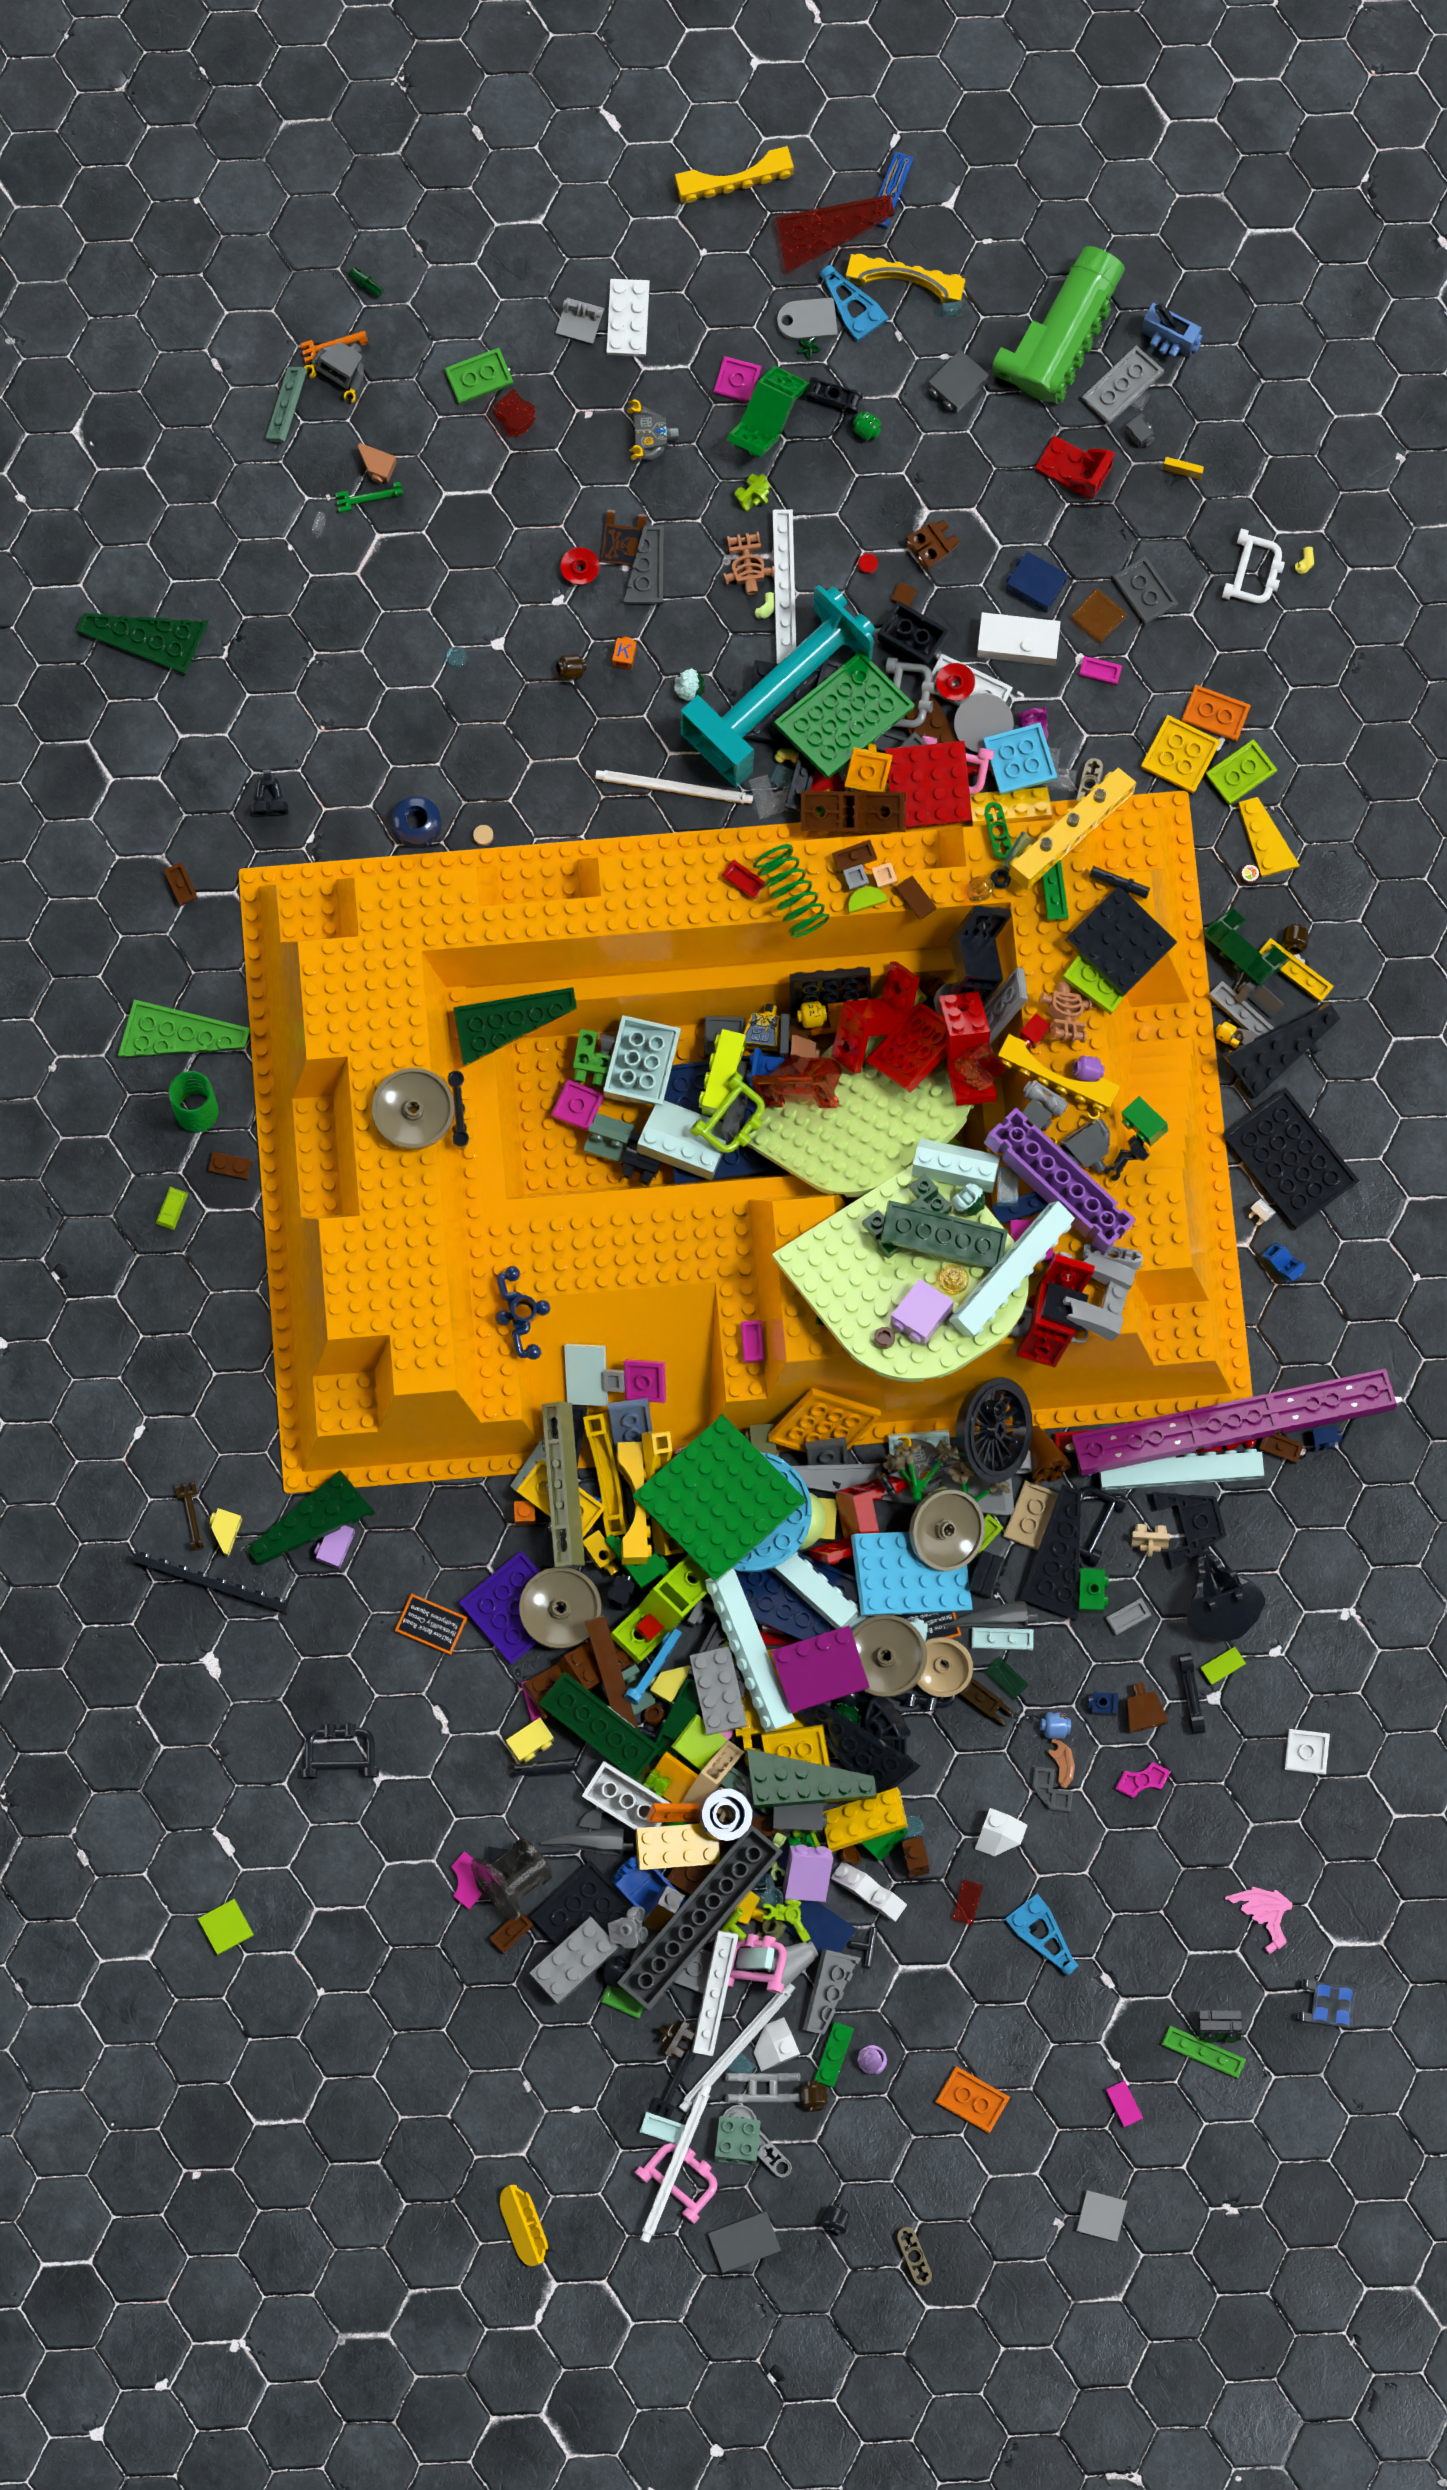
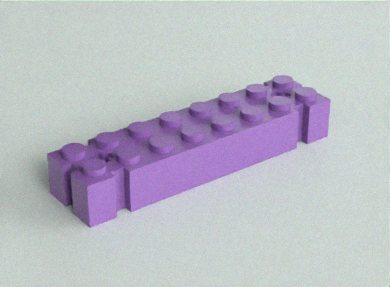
M1015 1108L1005 1117L1002 1124L999 1123L988 1134L984 1143L995 1154L1000 1151L1004 1155L1002 1160L1047 1203L1059 1201L1075 1218L1071 1225L1085 1238L1090 1235L1094 1239L1092 1245L1104 1255L1116 1243L1118 1238L1121 1239L1131 1229L1136 1219L1125 1209L1119 1211L1116 1208L1118 1202L1038 1127L1035 1125L1030 1127L1026 1124L1028 1118Z

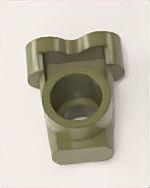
M771 1918L765 1920L763 1931L761 1933L758 1932L756 1935L759 1936V1940L763 1941L764 1936H771L776 1938L775 1942H777L784 1935L787 1926L780 1920Z

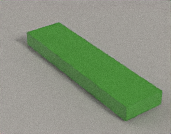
M1169 2026L1162 2046L1237 2079L1246 2061L1245 2058L1207 2043L1204 2040H1199V2038L1172 2026Z

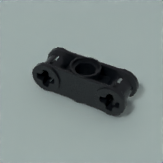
M816 377L810 378V386L808 391L805 392L804 398L811 402L843 410L849 414L858 413L857 407L860 399H863V393L855 389L826 382ZM832 393H836L839 395L837 398L829 397V395Z

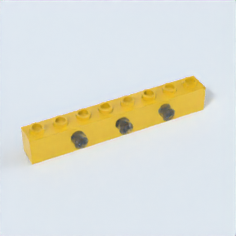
M1117 768L1113 773L1110 771L1104 777L1101 784L1097 783L1094 785L1090 794L1082 796L1073 809L1069 808L1060 821L1056 820L1051 825L1047 833H1041L1036 843L1028 845L1020 857L1017 856L1011 861L1009 876L1028 890L1134 793L1136 781L1120 768Z

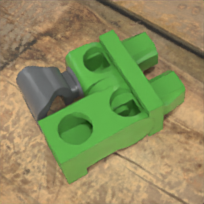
M580 1029L573 1064L575 1082L585 1083L586 1075L589 1074L594 1075L592 1083L594 1086H604L612 1059L611 1047L616 1043L617 1037L600 1033L601 1051L594 1053L598 1041V1032Z

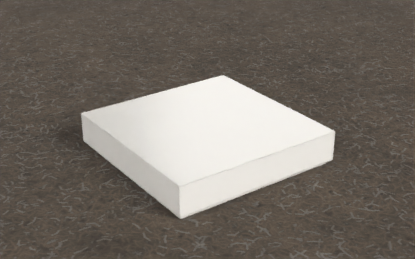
M1289 1729L1284 1770L1326 1775L1330 1734Z

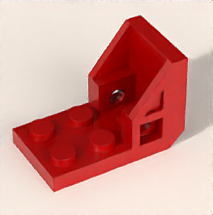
M1054 435L1036 465L1035 471L1086 498L1094 499L1113 466L1115 453L1108 449L1089 448L1088 452H1085Z

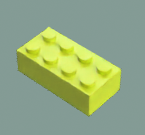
M722 1029L721 1035L717 1034L714 1044L716 1054H711L709 1070L711 1072L706 1073L704 1080V1089L706 1091L701 1092L699 1099V1108H702V1115L711 1117L732 1091V1088L726 1082L734 1072L738 1071L746 1044V1035ZM726 1112L722 1115L720 1119H725Z

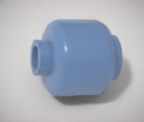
M1048 1712L1044 1719L1041 1718L1040 1730L1044 1731L1046 1738L1064 1739L1067 1734H1070L1071 1719L1065 1713Z

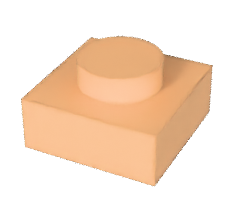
M891 862L871 869L878 889L895 884L898 881Z

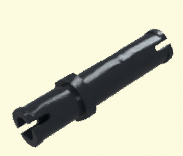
M1093 866L1089 878L1116 888L1120 887L1125 890V893H1131L1147 899L1150 892V887L1136 883L1132 878L1126 879Z
M575 1758L513 1764L514 1769H521V1771H514V1776H537V1774L576 1771V1765L569 1766V1764L575 1763Z

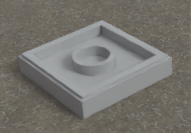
M1086 2191L1077 2232L1117 2242L1127 2201Z

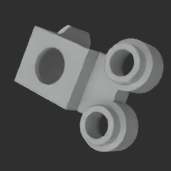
M632 1907L627 1911V1918L622 1917L608 1923L611 1944H621L624 1948H636L638 1943H645L647 1941L648 1931L645 1927H642V1922L645 1918L643 1907Z

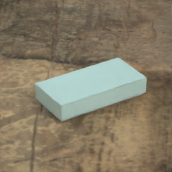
M646 2112L640 2133L678 2144L685 2125Z

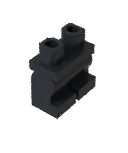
M631 1131L622 1159L621 1176L626 1179H632L634 1171L641 1173L639 1182L649 1186L653 1178L657 1177L662 1162L638 1153L637 1144L641 1134Z

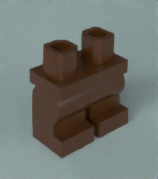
M945 520L937 523L932 521L906 537L905 544L915 557L917 556L918 562L926 573L946 558L952 556L953 550L960 544L956 535H952L947 539L943 535L949 531V526Z

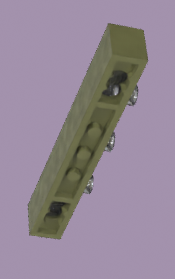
M572 1403L542 1404L545 1439L542 1442V1448L546 1452L548 1481L545 1487L549 1493L551 1522L549 1523V1531L552 1533L554 1563L555 1567L584 1566Z

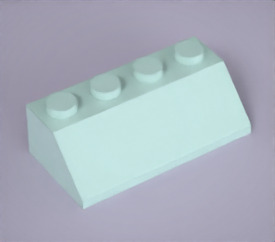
M920 1138L913 1162L912 1176L921 1177L926 1174L931 1180L962 1187L971 1183L982 1188V1191L992 1193L1001 1155Z

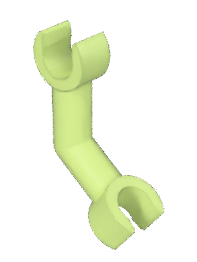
M777 1833L773 1843L780 1848L785 1843L787 1837ZM777 1861L771 1867V1877L776 1881V1872L779 1870L782 1876L785 1877V1870L780 1868Z

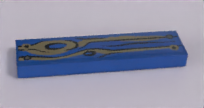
M895 151L869 218V223L887 229L913 163V157Z

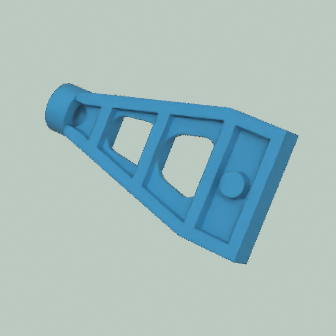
M828 265L820 272L819 275L825 281L831 297L834 298V303L846 329L857 342L888 321L889 317L878 303L840 275L832 265ZM841 286H845L852 293L844 301L836 293V289ZM854 300L861 302L866 307V311L856 318L851 317L847 309V305Z
M675 1628L672 1634L669 1632L666 1634L659 1647V1654L637 1688H629L624 1695L628 1702L634 1705L639 1704L643 1698L642 1695L676 1647L682 1634L681 1631Z
M1038 1894L1005 1918V1921L1018 1937L1059 1967L1066 1976L1079 1967L1068 1950L1051 1910ZM1039 1919L1044 1920L1049 1929L1048 1935L1043 1939H1037L1029 1932V1927ZM1051 1938H1055L1061 1947V1951L1057 1955H1052L1044 1947V1944ZM1065 1961H1069L1067 1965L1063 1966Z

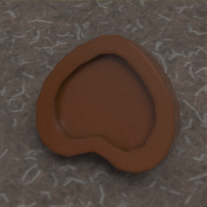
M855 1846L845 1847L841 1851L840 1856L843 1862H850L854 1866L860 1863L861 1856Z

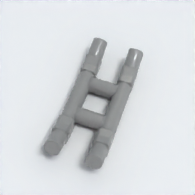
M726 2073V2081L748 2082V2094H726L725 2100L726 2102L735 2103L800 2102V2094H778L777 2082L800 2081V2073ZM757 2082H769V2094H757Z

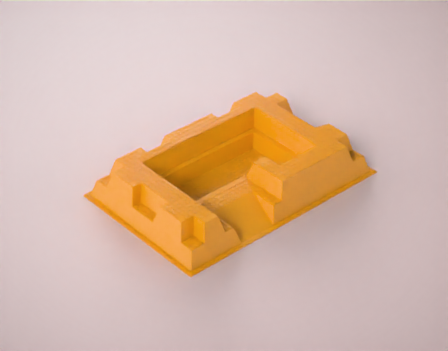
M1173 791L1131 795L1061 859L1069 918L1068 920L1048 922L1041 878L1026 890L1012 877L1008 887L996 889L992 886L990 877L997 869H1004L1009 873L1011 861L1017 856L1020 857L1028 845L1036 843L1041 833H1047L1051 825L1056 820L1060 821L1069 808L1073 809L1077 805V799L1050 802L1052 820L1006 823L1012 845V854L1009 859L1004 861L998 860L994 856L987 825L973 826L972 820L910 826L906 827V832L801 831V822L240 869L239 886L284 1492L286 1494L314 1492L339 1470L343 1472L355 1488L517 1475L544 1436L542 1404L567 1402L564 1348L566 1344L605 1346L607 1369L624 1370V1361L626 1359L665 1362L666 1401L664 1403H648L652 1430L670 1431L672 1443L670 1461L722 1414L745 1437L750 1425L774 1423L775 1428L812 1388L880 1410L881 1417L853 1446L889 1443L888 1434L949 1429V1437L953 1438L955 1437L958 1412L965 1397L976 1386L998 1377L1009 1378L1023 1389L1031 1407L1033 1426L1039 1425L1043 1430L1136 1422L1253 1397L1226 1141L1222 1137L1225 1131L1211 1000L1208 997L1210 990L1188 792ZM996 826L992 830L995 836L1004 834V830L1000 826ZM871 840L877 860L863 865L869 881V885L864 887L871 886L877 888L871 869L889 862L892 864L898 881L895 884L880 888L886 895L888 902L849 914L848 904L850 897L858 889L849 891L843 872L838 873L832 853ZM1002 840L999 841L1000 850L998 852H1002V855H1005L1008 849H1004ZM783 844L792 845L794 851L791 857L800 859L797 868L806 870L803 880L812 882L810 891L818 893L819 897L816 903L825 905L823 913L830 914L828 921L804 936L791 937V933H788L789 929L795 924L815 916L821 910V907H812L797 918L783 922L782 920L785 915L795 909L808 905L815 898V895L804 896L798 902L783 910H776L777 905L792 896L803 893L809 884H799L791 891L775 899H771L770 895L775 890L797 881L802 876V872L792 873L779 883L770 887H764L756 899L753 900L721 877L733 859L766 882L773 876L790 870L796 864V861H786L777 869L763 876L757 875L761 868H754V861L765 852ZM787 849L771 853L758 862L757 865L778 857ZM1093 866L1126 879L1132 878L1134 882L1150 887L1147 899L1131 893L1129 895L1177 941L1124 996L1111 1015L1094 1002H1092L1090 1011L1084 1009L1078 1020L1074 1021L1086 1023V1027L1083 1030L1087 1034L1084 1043H1081L1080 1040L1071 1042L1069 1037L1066 1041L1061 1040L1059 1037L1052 1039L1050 1031L1036 1049L1032 1046H1026L1030 1054L1044 1067L1072 1080H1077L1072 1073L1075 1060H1078L1080 1056L1097 1057L1100 1059L1102 1066H1104L1102 1078L1120 1086L1109 1113L1106 1111L1100 1112L1099 1117L1110 1131L1109 1153L1101 1158L1106 1167L1114 1163L1121 1149L1130 1150L1127 1141L1137 1133L1132 1128L1129 1130L1124 1126L1121 1112L1138 1096L1167 1122L1169 1130L1151 1147L1145 1142L1144 1144L1147 1146L1150 1156L1145 1161L1128 1160L1124 1170L1120 1173L1119 1179L1116 1181L1111 1180V1177L1116 1174L1115 1170L1105 1174L1104 1170L1096 1173L1092 1165L1087 1168L1079 1166L1118 1202L1116 1208L1119 1211L1125 1209L1136 1219L1131 1229L1121 1239L1118 1238L1113 1246L1139 1251L1143 1255L1141 1267L1136 1270L1132 1287L1127 1292L1121 1315L1124 1319L1120 1334L1111 1342L1088 1330L1087 1341L1080 1345L1069 1343L1055 1368L1016 1356L1017 1349L1025 1336L1015 1337L1009 1334L1003 1341L954 1373L942 1378L925 1379L923 1382H905L877 1375L875 1371L856 1362L844 1350L826 1326L816 1324L817 1314L772 1259L774 1252L861 1197H846L843 1194L829 1195L823 1193L788 1171L675 1184L672 1165L664 1162L661 1164L657 1177L653 1178L650 1185L647 1186L639 1182L641 1173L634 1171L632 1179H626L621 1176L622 1164L585 1153L583 1150L589 1135L588 1132L552 1117L567 1079L575 1082L573 1064L580 1029L598 1032V1041L594 1053H599L601 1051L600 1033L617 1037L622 1015L681 1028L672 1065L708 1061L711 1057H704L705 1016L745 1017L746 1029L752 1013H763L765 1004H772L777 1006L775 1015L781 1018V1014H788L791 1020L789 974L796 972L808 973L817 970L831 971L838 968L870 967L871 999L882 998L889 965L893 961H897L920 978L918 986L922 993L927 991L935 978L942 979L946 984L956 983L957 977L949 939L971 908L981 905L983 907L1010 909L1012 915L995 938L1003 981L993 995L1017 967L1024 969L1028 995L1026 1003L990 1044L989 1069L997 1094V1101L974 1104L973 1109H970L966 1116V1123L953 1137L968 1149L995 1154L984 1143L988 1134L999 1123L1002 1124L1005 1117L1015 1108L1021 1113L1024 1111L1031 1100L1024 1097L1025 1092L1023 1090L1029 1081L1033 1083L1034 1080H1037L1031 1076L1029 1078L1022 1076L1018 1073L1019 1070L1012 1067L1011 1069L1003 1067L997 1061L998 1054L1008 1034L1022 1039L1019 1037L1020 1031L1035 1013L1050 1024L1055 1019L1048 1012L1049 1004H1039V998L1042 992L1051 996L1054 991H1058L1057 985L1061 982H1066L1062 979V976L1079 955L1065 939L1116 889V887L1089 878ZM912 875L937 907L936 910L922 920L917 918L896 890V886ZM998 877L997 881L1002 883L1004 878ZM825 917L815 920L813 923H811L804 929L795 932L794 934L803 932L815 926L816 924L821 922ZM1070 985V993L1080 994L1082 1001L1088 999ZM574 988L577 1009L463 1067L453 1007ZM836 1032L812 1035L810 1040L816 1042V1049H820L819 1057L834 1044ZM615 1044L611 1047V1055H613ZM745 1047L744 1056L751 1055L755 1049ZM785 1063L783 1086L787 1080L797 1079L809 1067L790 1066V1063ZM422 1068L441 1077L453 1095V1088L448 1084V1075L452 1071H460L464 1076V1084L461 1086L462 1102L465 1106L464 1123L466 1124L469 1136V1143L466 1148L460 1150L453 1143L454 1127L456 1124L455 1115L446 1135L432 1146L410 1150L397 1147L388 1142L378 1131L372 1114L374 1094L382 1081L401 1069ZM587 1074L585 1083H578L604 1094L605 1084L603 1087L592 1084L594 1075ZM1048 1084V1086H1045L1046 1088L1065 1098V1102L1069 1103L1061 1117L1052 1115L1051 1126L1046 1131L1042 1130L1051 1141H1053L1051 1139L1052 1136L1056 1137L1058 1145H1061V1140L1089 1122L1087 1119L1088 1112L1092 1117H1096L1093 1105L1087 1102L1083 1104L1076 1101L1074 1096L1068 1093L1063 1095L1057 1092L1055 1087ZM604 1097L597 1113L635 1126L633 1132L642 1134L655 1105L624 1102ZM411 1109L412 1114H415L417 1109ZM1000 1151L996 1153V1155H1001L993 1192L983 1191L985 1194V1205L992 1214L991 1205L1035 1192L1002 1160L1004 1155ZM1040 1213L1018 1220L1036 1219ZM1010 1222L1002 1224L1003 1228L1008 1230V1234L1011 1236ZM1071 1225V1228L1065 1234L1059 1236V1242L1053 1247V1257L1055 1252H1066L1075 1260L1084 1261L1082 1257L1084 1245L1093 1242L1094 1239L1090 1235L1085 1238ZM1109 1254V1255H1108V1256L1111 1257V1258H1117L1116 1255H1113V1254ZM1041 1261L1033 1267L1034 1271L1028 1276L1027 1301L1030 1300V1296L1035 1295L1036 1287L1051 1261ZM509 1266H515L520 1270V1278L515 1282L505 1280L508 1293L517 1291L522 1295L530 1296L536 1303L539 1300H546L551 1307L550 1312L545 1316L536 1313L535 1319L530 1323V1331L520 1336L523 1350H526V1347L530 1344H536L540 1347L541 1355L536 1360L520 1358L516 1355L512 1341V1332L515 1330L512 1320L505 1326H501L495 1321V1315L498 1311L506 1310L510 1312L508 1302L500 1296L496 1280L499 1273L505 1272V1269ZM1091 1277L1082 1292L1089 1295L1087 1303L1101 1307L1106 1285ZM519 1305L515 1308L514 1312L518 1317L527 1318L531 1315V1310L527 1305ZM1020 1318L1017 1325H1020V1322L1024 1323V1320ZM761 1320L765 1362L744 1363L741 1322ZM1075 1330V1339L1081 1340L1085 1337L1083 1330ZM608 1391V1403L628 1401L625 1400V1391ZM576 1405L587 1407V1416L607 1412L609 1419L608 1405ZM1012 1417L1004 1422L1005 1425L1012 1424ZM584 1428L577 1469L596 1468L592 1449ZM1012 1428L1006 1429V1433L1012 1432ZM776 1444V1452L798 1451Z

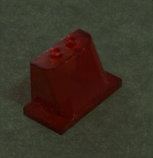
M789 1057L769 1075H753L751 1083L758 1095L763 1099L765 1107H784L786 1101L783 1095H812L819 1108H837L839 1100L834 1091L843 1070L839 1063L832 1058Z

